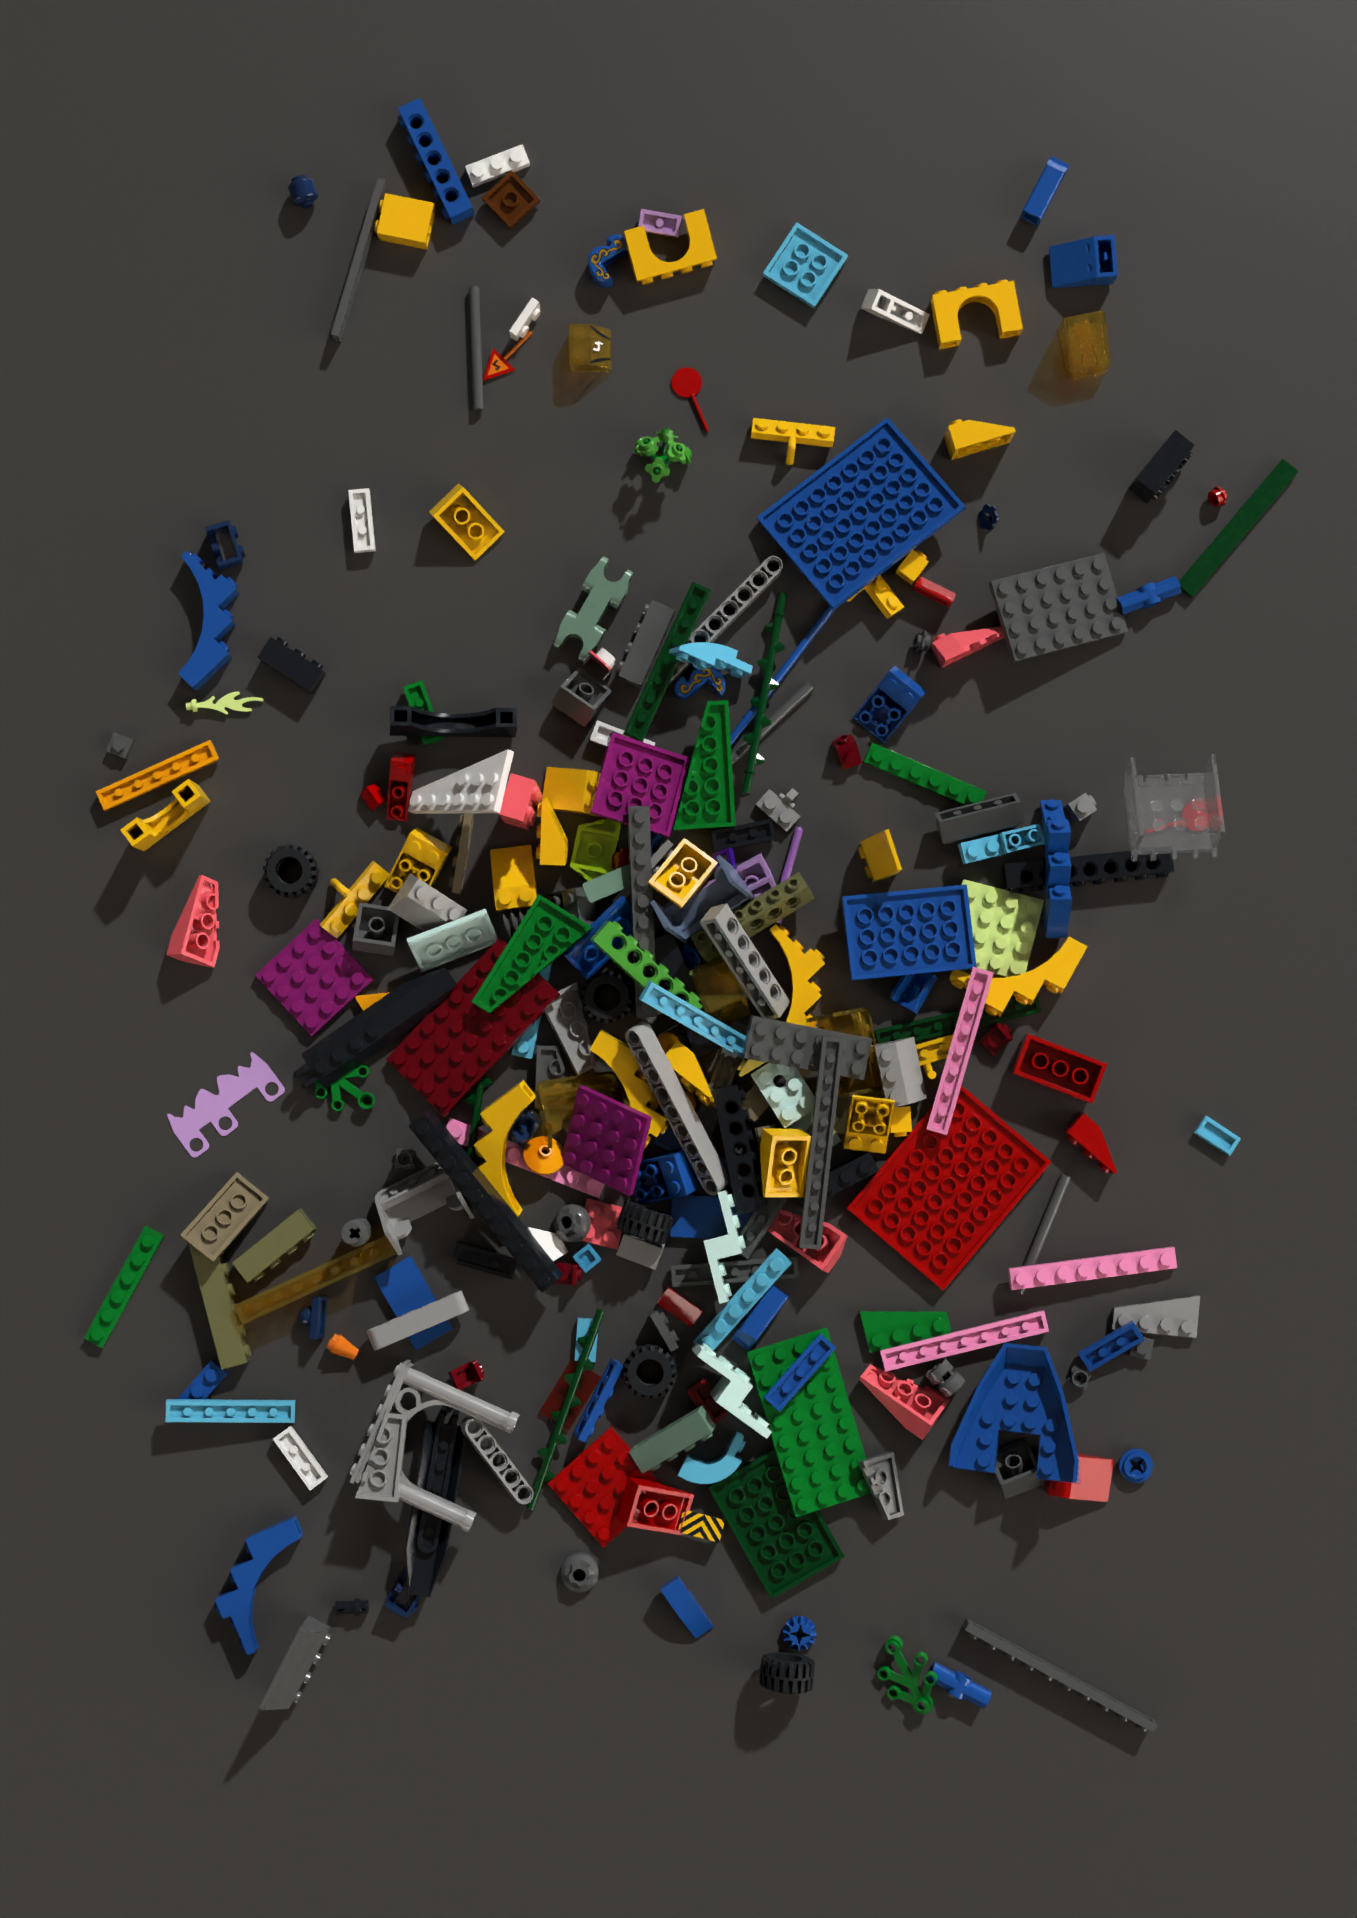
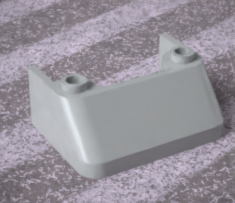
M437 1162L380 1190L374 1198L384 1234L398 1255L402 1254L398 1240L409 1235L412 1229L410 1222L446 1204L453 1211L464 1208L470 1219L475 1218L469 1201Z

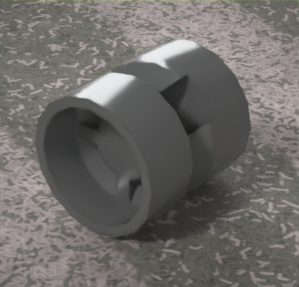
M943 1358L932 1366L925 1376L933 1385L937 1384V1390L945 1398H948L964 1384L965 1379L958 1371L953 1372V1366L946 1358Z

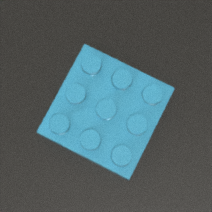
M796 222L764 270L763 277L815 309L848 259V255Z

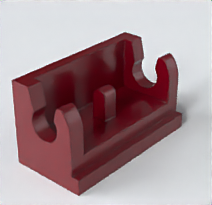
M704 1376L686 1388V1391L697 1408L703 1405L715 1424L724 1418L729 1411L716 1403L710 1393L713 1390V1386L708 1378Z

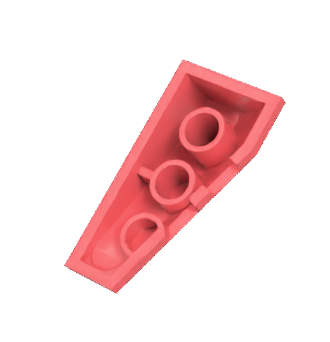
M1002 627L957 632L949 635L942 633L933 638L934 642H932L930 647L940 667L943 668L1004 638Z

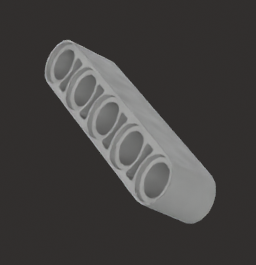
M462 1290L375 1326L366 1332L375 1351L458 1316L470 1309Z
M465 1417L460 1424L463 1434L509 1495L520 1504L529 1503L533 1498V1490L484 1424L475 1417ZM475 1421V1430L469 1432L468 1425ZM488 1438V1446L481 1449V1441ZM496 1455H500V1463L493 1465V1458ZM511 1471H512V1472H513V1478H512V1480L506 1482V1480H505L506 1474H507L508 1472H511ZM525 1488V1495L522 1498H518V1491Z

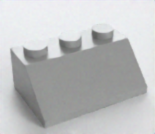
M411 873L387 908L423 932L462 918L467 912V909Z
M914 1037L873 1045L883 1098L895 1100L894 1107L927 1099Z

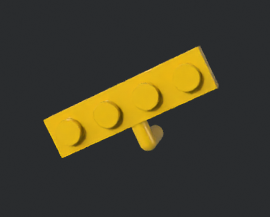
M753 418L752 439L788 442L785 461L787 465H793L796 443L832 448L834 445L835 427Z
M881 575L860 590H866L887 619L904 608ZM858 593L848 599L847 602H850Z
M372 861L350 889L346 888L336 878H332L330 880L331 886L341 893L343 897L322 921L320 926L338 939L357 916L359 902L367 903L390 874L376 862Z
M954 1034L916 1044L920 1066L923 1065L925 1075L928 1078L934 1079L936 1077V1072L933 1071L931 1062L947 1058Z

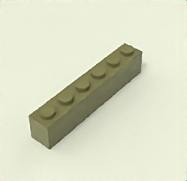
M189 1246L221 1370L250 1361L251 1350L250 1346L245 1344V1327L239 1321L238 1316L241 1315L238 1303L235 1304L234 1285L229 1283V1266L227 1262L224 1263L222 1256L225 1254V1251L214 1263H211L192 1246Z

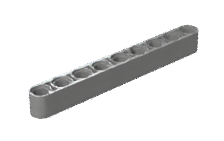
M777 556L768 557L692 633L688 643H695L694 639L697 636H702L706 639V642L713 643L780 576L783 567L781 559ZM770 563H775L779 569L772 572L767 566ZM755 578H761L763 579L764 584L762 586H756L754 585L753 580ZM745 592L750 598L747 601H741L738 595ZM726 607H732L735 613L728 616L723 610ZM715 621L721 627L718 630H712L709 628V624ZM680 661L669 686L692 663Z
M640 1021L626 1031V1042L703 1189L707 1194L715 1196L729 1184V1175L652 1027L647 1022Z

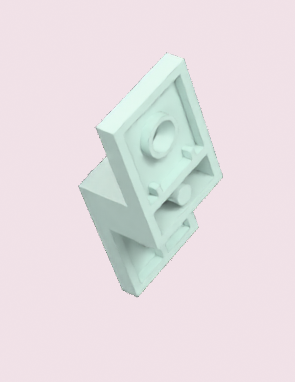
M768 1063L750 1074L784 1129H802L806 1132L813 1120L815 1097L797 1068ZM782 1075L786 1081L783 1087H776L774 1085L773 1079L775 1076ZM835 1130L832 1147L841 1142Z
M727 1191L718 1192V1197L728 1235L703 1241L719 1304L728 1302L729 1297L732 1296L729 1283L725 1284L723 1278L724 1275H727L724 1262L720 1263L719 1259L743 1253L742 1249L746 1248L743 1235L739 1236L737 1228L741 1227L738 1215H733L732 1207H735L733 1195H728Z
M696 1342L691 1348L696 1356L723 1375L710 1393L716 1403L767 1439L772 1433L768 1428L769 1423L756 1412L752 1415L749 1407L742 1402L753 1387L749 1382L751 1378L738 1367L734 1370V1366L723 1356L720 1355L717 1358L713 1349L705 1343L700 1345Z

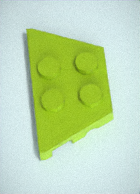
M601 819L592 823L578 825L570 867L587 881L611 872L612 855L616 853L622 823Z

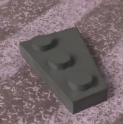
M536 1045L534 1087L536 1097L534 1099V1108L573 1110L574 1102L558 1046Z
M886 1452L857 1461L882 1519L891 1520L904 1516L894 1452Z

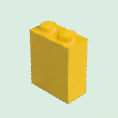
M385 193L384 200H380L379 204L380 219L375 222V232L379 240L428 250L436 212L434 203Z

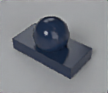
M326 1295L313 1296L312 1306L303 1307L298 1314L301 1324L310 1327L309 1339L317 1340L324 1338L328 1300Z

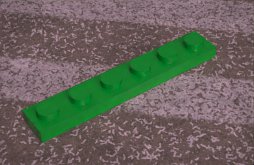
M875 743L871 744L863 762L961 805L983 801L987 791Z
M148 1226L144 1227L84 1339L101 1348L105 1347L165 1237L163 1234Z

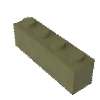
M298 1209L232 1262V1264L247 1283L252 1280L257 1282L265 1275L264 1270L269 1266L273 1269L282 1262L280 1258L285 1253L289 1256L298 1249L296 1245L300 1241L307 1242L315 1235L313 1231L317 1227L302 1209Z

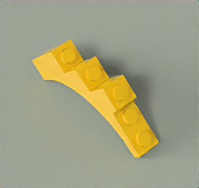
M775 924L769 929V932L779 943L787 959L792 982L791 1005L785 1022L816 1027L818 1022L810 1014L806 1016L804 1013L822 996L819 993L821 989L813 981L809 983L808 980L825 964L823 961L825 957L817 949L813 951L811 948L804 954L802 952L804 947L797 940L793 942L788 937L790 933L782 925L778 927Z
M1068 937L1057 953L1034 970L1011 977L992 978L984 1006L985 1012L992 1016L998 1015L1001 1017L1012 996H1015V999L1021 1004L1027 1005L1028 1003L1032 1005L1043 984L1046 985V989L1062 994L1088 946ZM961 970L952 971L949 980L952 981V985L955 987L967 989L971 974Z
M601 1030L590 1050L602 1058L614 1070L624 1086L630 1107L652 1117L648 1135L650 1133L657 1137L659 1133L664 1134L669 1123L666 1122L667 1118L663 1113L647 1105L648 1102L652 1104L655 1095L647 1080L635 1074L636 1071L641 1072L642 1070L627 1044ZM647 1136L645 1149L651 1140L650 1136Z
M524 1080L488 1105L480 1113L483 1123L490 1127L491 1130L474 1144L478 1156L485 1159L477 1167L517 1217H519L523 1209L514 1197L508 1182L505 1167V1150L509 1133L516 1118L536 1097Z

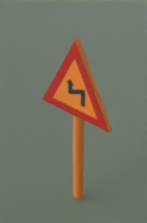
M531 331L504 357L494 348L492 349L483 381L515 371L506 360L532 335Z

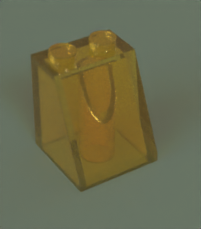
M1104 310L1063 318L1057 330V336L1067 379L1080 380L1090 374H1094V376L1105 374L1111 365Z
M717 957L710 963L698 965L691 971H688L698 997L701 999L700 1001L705 1013L724 1024L751 1014L738 980L722 957Z

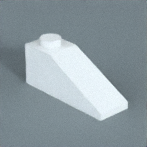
M868 289L861 309L919 334L923 333L930 314L880 289Z

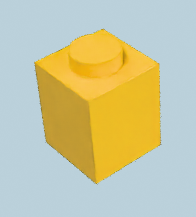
M912 550L898 567L896 574L910 585H913L929 563L926 560V555L918 550L916 552Z
M910 1106L894 1107L889 1133H894V1137L907 1136V1132H912Z

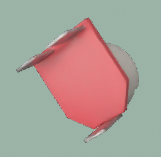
M601 648L597 654L590 650L589 655L583 660L585 665L592 658L609 672L603 678V681L616 666V659L604 648Z

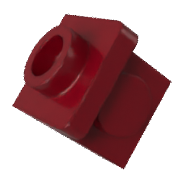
M997 1023L978 1041L994 1056L1013 1039L1011 1036L1012 1031L1005 1024Z
M554 1262L563 1273V1276L554 1284L577 1286V1281L581 1282L582 1269H578L577 1263Z

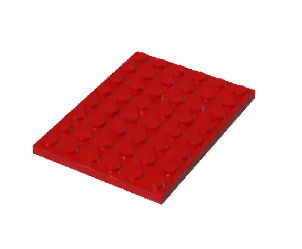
M961 1086L948 1134L944 1135L927 1130L932 1106L912 1129V1132L905 1137L883 1163L879 1171L873 1175L846 1207L943 1291L1051 1163L1047 1157L963 1086Z

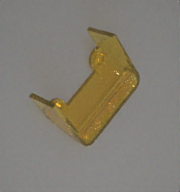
M862 1007L806 1019V1023L819 1021V1028L873 1039L864 1080L840 1076L837 1099L881 1090L873 1045L877 1043L871 1015L867 1008Z
M606 1071L545 1080L538 1083L537 1100L541 1128L548 1149L552 1148V1134L562 1129V1120L571 1119L579 1086L584 1085L630 1107L622 1083L615 1072Z

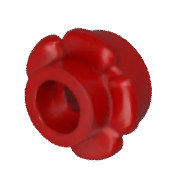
M1217 486L1208 493L1209 502L1214 507L1225 505V500L1227 499L1226 491Z

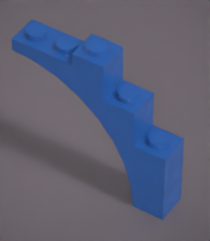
M186 550L181 557L190 567L198 582L203 600L204 616L202 632L197 647L189 661L178 674L195 691H198L232 658L228 653L231 649L223 641L218 642L236 626L232 621L234 616L225 607L239 592L235 589L238 585L230 577L226 579L222 574L218 577L210 568L205 570L201 566L203 561L195 553L191 555Z
M1040 800L1046 872L1043 926L1046 938H1064L1068 934L1072 904L1069 887L1072 867L1069 857L1071 830L1068 819H1065L1061 800Z
M296 1515L255 1532L245 1539V1549L252 1557L233 1565L229 1576L233 1585L236 1584L237 1587L218 1595L215 1599L214 1607L217 1614H221L223 1619L231 1616V1626L234 1631L238 1632L240 1637L239 1645L243 1651H246L247 1655L256 1652L259 1648L252 1616L254 1595L258 1581L273 1557L304 1535Z

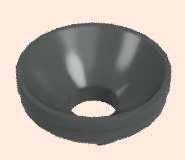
M569 1204L558 1210L554 1218V1229L559 1238L566 1242L575 1243L583 1240L589 1233L591 1220L589 1213L584 1207L577 1204ZM568 1216L571 1218L572 1224L570 1228L565 1229L563 1227V1219Z
M574 1553L568 1556L561 1567V1579L564 1585L574 1592L590 1590L596 1584L599 1577L597 1562L593 1557L585 1553ZM576 1569H582L586 1577L582 1581H577L573 1577V1572Z

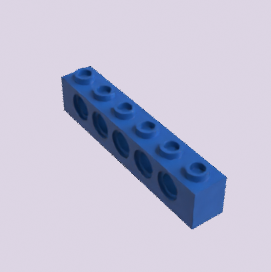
M421 98L399 107L400 116L397 117L401 128H406L408 132L406 138L410 147L415 146L416 148L415 157L418 164H423L426 171H423L428 184L432 182L435 188L432 192L436 201H441L443 205L441 211L445 220L450 219L451 224L454 225L473 216V207ZM416 123L422 124L418 129L412 128ZM425 141L430 142V145L427 147L421 146ZM432 160H439L437 165L429 164ZM441 178L448 179L444 184L438 182ZM450 196L457 197L453 202L447 201Z

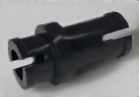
M355 1598L354 1601H336L335 1614H354V1616L368 1614L369 1605L367 1604H369V1601L360 1600V1598Z

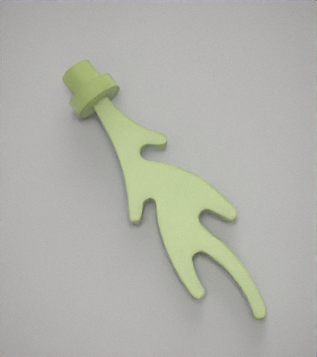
M237 691L223 696L216 704H213L214 696L201 703H197L196 699H192V702H186V710L198 712V708H209L227 715L228 712L225 710V707L235 711L251 712V708H245L242 704L249 701L263 702L264 699L247 697L235 700L234 698L240 694Z

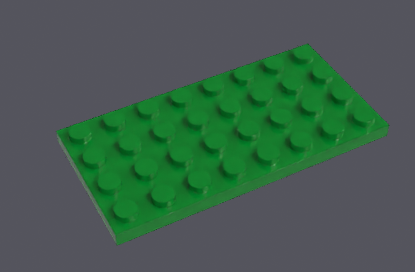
M827 1327L746 1352L766 1422L769 1423L768 1428L772 1432L770 1434L795 1517L871 1493L857 1462L866 1459L834 1351L780 1412L763 1397L819 1333L831 1343Z

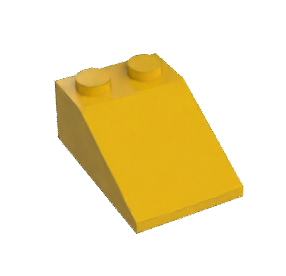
M958 419L950 423L945 432L944 440L950 459L954 460L1011 442L1016 430L1014 427Z
M459 483L429 511L432 517L475 561L505 532Z
M547 767L542 800L544 797H548L553 810L597 816L589 813L600 772Z
M889 829L860 842L858 852L861 859L865 858L867 864L864 867L868 879H872V882L895 876L902 870Z
M684 838L647 884L682 909L711 876L718 862Z
M532 845L490 850L496 911L530 908L538 896Z
M762 1129L760 1158L763 1197L804 1196L812 1137L804 1130Z

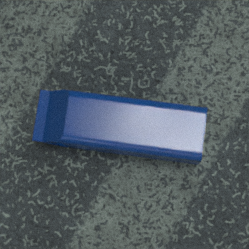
M1053 156L1050 157L1020 216L1022 219L1039 226L1066 174L1069 164Z
M772 1285L757 1301L736 1330L732 1339L749 1351L789 1296L775 1285Z

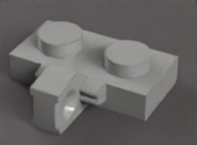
M793 788L786 795L781 793L779 796L769 789L756 803V806L786 833L801 817L793 810L795 804L792 801L799 794Z

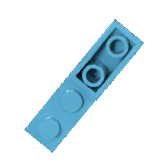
M709 642L688 643L672 648L669 651L670 654L676 656L677 660L692 663L693 667L705 670V668L713 666L718 670L730 672V675L736 678H742V676L751 674L753 668L752 665L736 659L738 650Z
M1035 824L958 844V848L964 865L1043 845L1044 837L1040 824Z

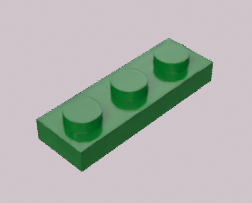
M422 680L403 687L409 706L434 712ZM421 736L424 746L444 740L443 736Z

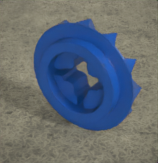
M1130 1449L1123 1453L1119 1460V1470L1126 1480L1140 1483L1150 1477L1153 1471V1461L1144 1450ZM1131 1459L1135 1462L1140 1460L1139 1466L1142 1472L1137 1469L1131 1470L1132 1464L1129 1460Z
M795 1616L785 1623L783 1639L789 1648L797 1651L807 1650L814 1644L817 1634L815 1625L810 1619L804 1616ZM801 1625L803 1633L808 1635L802 1636L800 1642H798L797 1635H793V1633L798 1632V1628Z

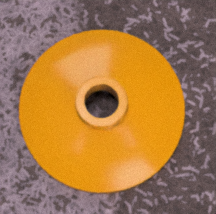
M539 1136L528 1142L523 1151V1159L531 1171L541 1175H550L557 1172L563 1166L564 1149L555 1139ZM542 1150L547 1151L548 1154L542 1153Z

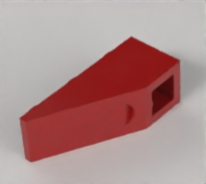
M395 752L390 761L386 819L406 822L408 820V807L415 767V755Z
M1080 1113L1064 1131L1068 1135L1066 1139L1074 1146L1079 1144L1084 1149L1082 1153L1090 1160L1096 1159L1100 1163L1098 1167L1106 1174L1109 1172L1116 1174L1117 1170L1101 1128L1085 1113Z

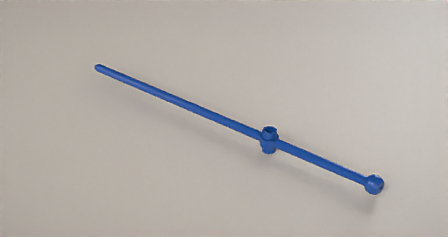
M830 606L825 609L774 676L773 680L778 684L834 613ZM775 689L769 691L768 698ZM754 705L751 706L730 734L731 746L756 715L757 708ZM680 801L678 802V806H677V810H676V814H675L674 821H675V819H676V815H677V811H678V808H679ZM656 834L652 836L651 857L653 856L652 850L663 836Z

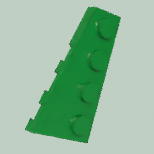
M859 1311L870 1353L952 1333L946 1311Z

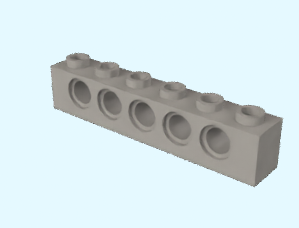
M725 903L711 907L701 919V926L760 1016L768 1019L780 1018L790 1004V1000L728 904Z

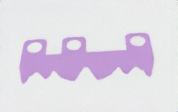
M253 1052L250 1053L252 1059L251 1067L238 1066V1077L230 1074L217 1076L218 1095H214L205 1089H200L195 1099V1109L185 1105L182 1118L167 1114L173 1132L192 1157H198L209 1148L208 1141L199 1130L209 1122L213 1124L221 1136L228 1135L238 1127V1121L228 1108L257 1087L269 1102L274 1101L284 1093V1086L268 1064ZM269 1082H274L278 1085L279 1090L276 1095L271 1096L266 1093L265 1087ZM226 1116L232 1120L230 1129L223 1130L219 1127V1120L222 1117ZM199 1138L202 1140L203 1148L200 1151L191 1150L190 1141L192 1139Z

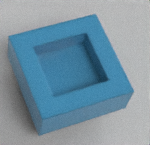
M590 1243L572 1256L585 1273L602 1260Z

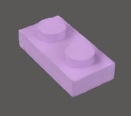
M641 209L638 227L644 225L646 233L679 238L682 216Z

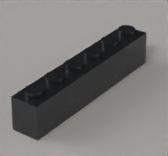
M667 933L655 938V958L658 965L660 963L663 964L670 971L668 973L673 979L678 978L684 983V989L688 993L692 991L698 996L674 935ZM664 980L666 984L663 985L662 987H663V989L666 990L668 984H667L666 980ZM677 994V995H676L677 997H679V998H681V999L683 1000V997H682L681 994ZM678 1024L682 1036L687 1035L690 1043L686 1044L687 1048L695 1054L696 1058L720 1049L718 1044L685 1025Z

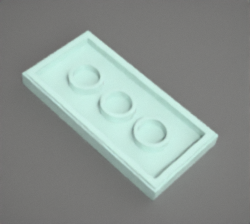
M486 909L407 938L408 945L421 972L492 946L498 940Z

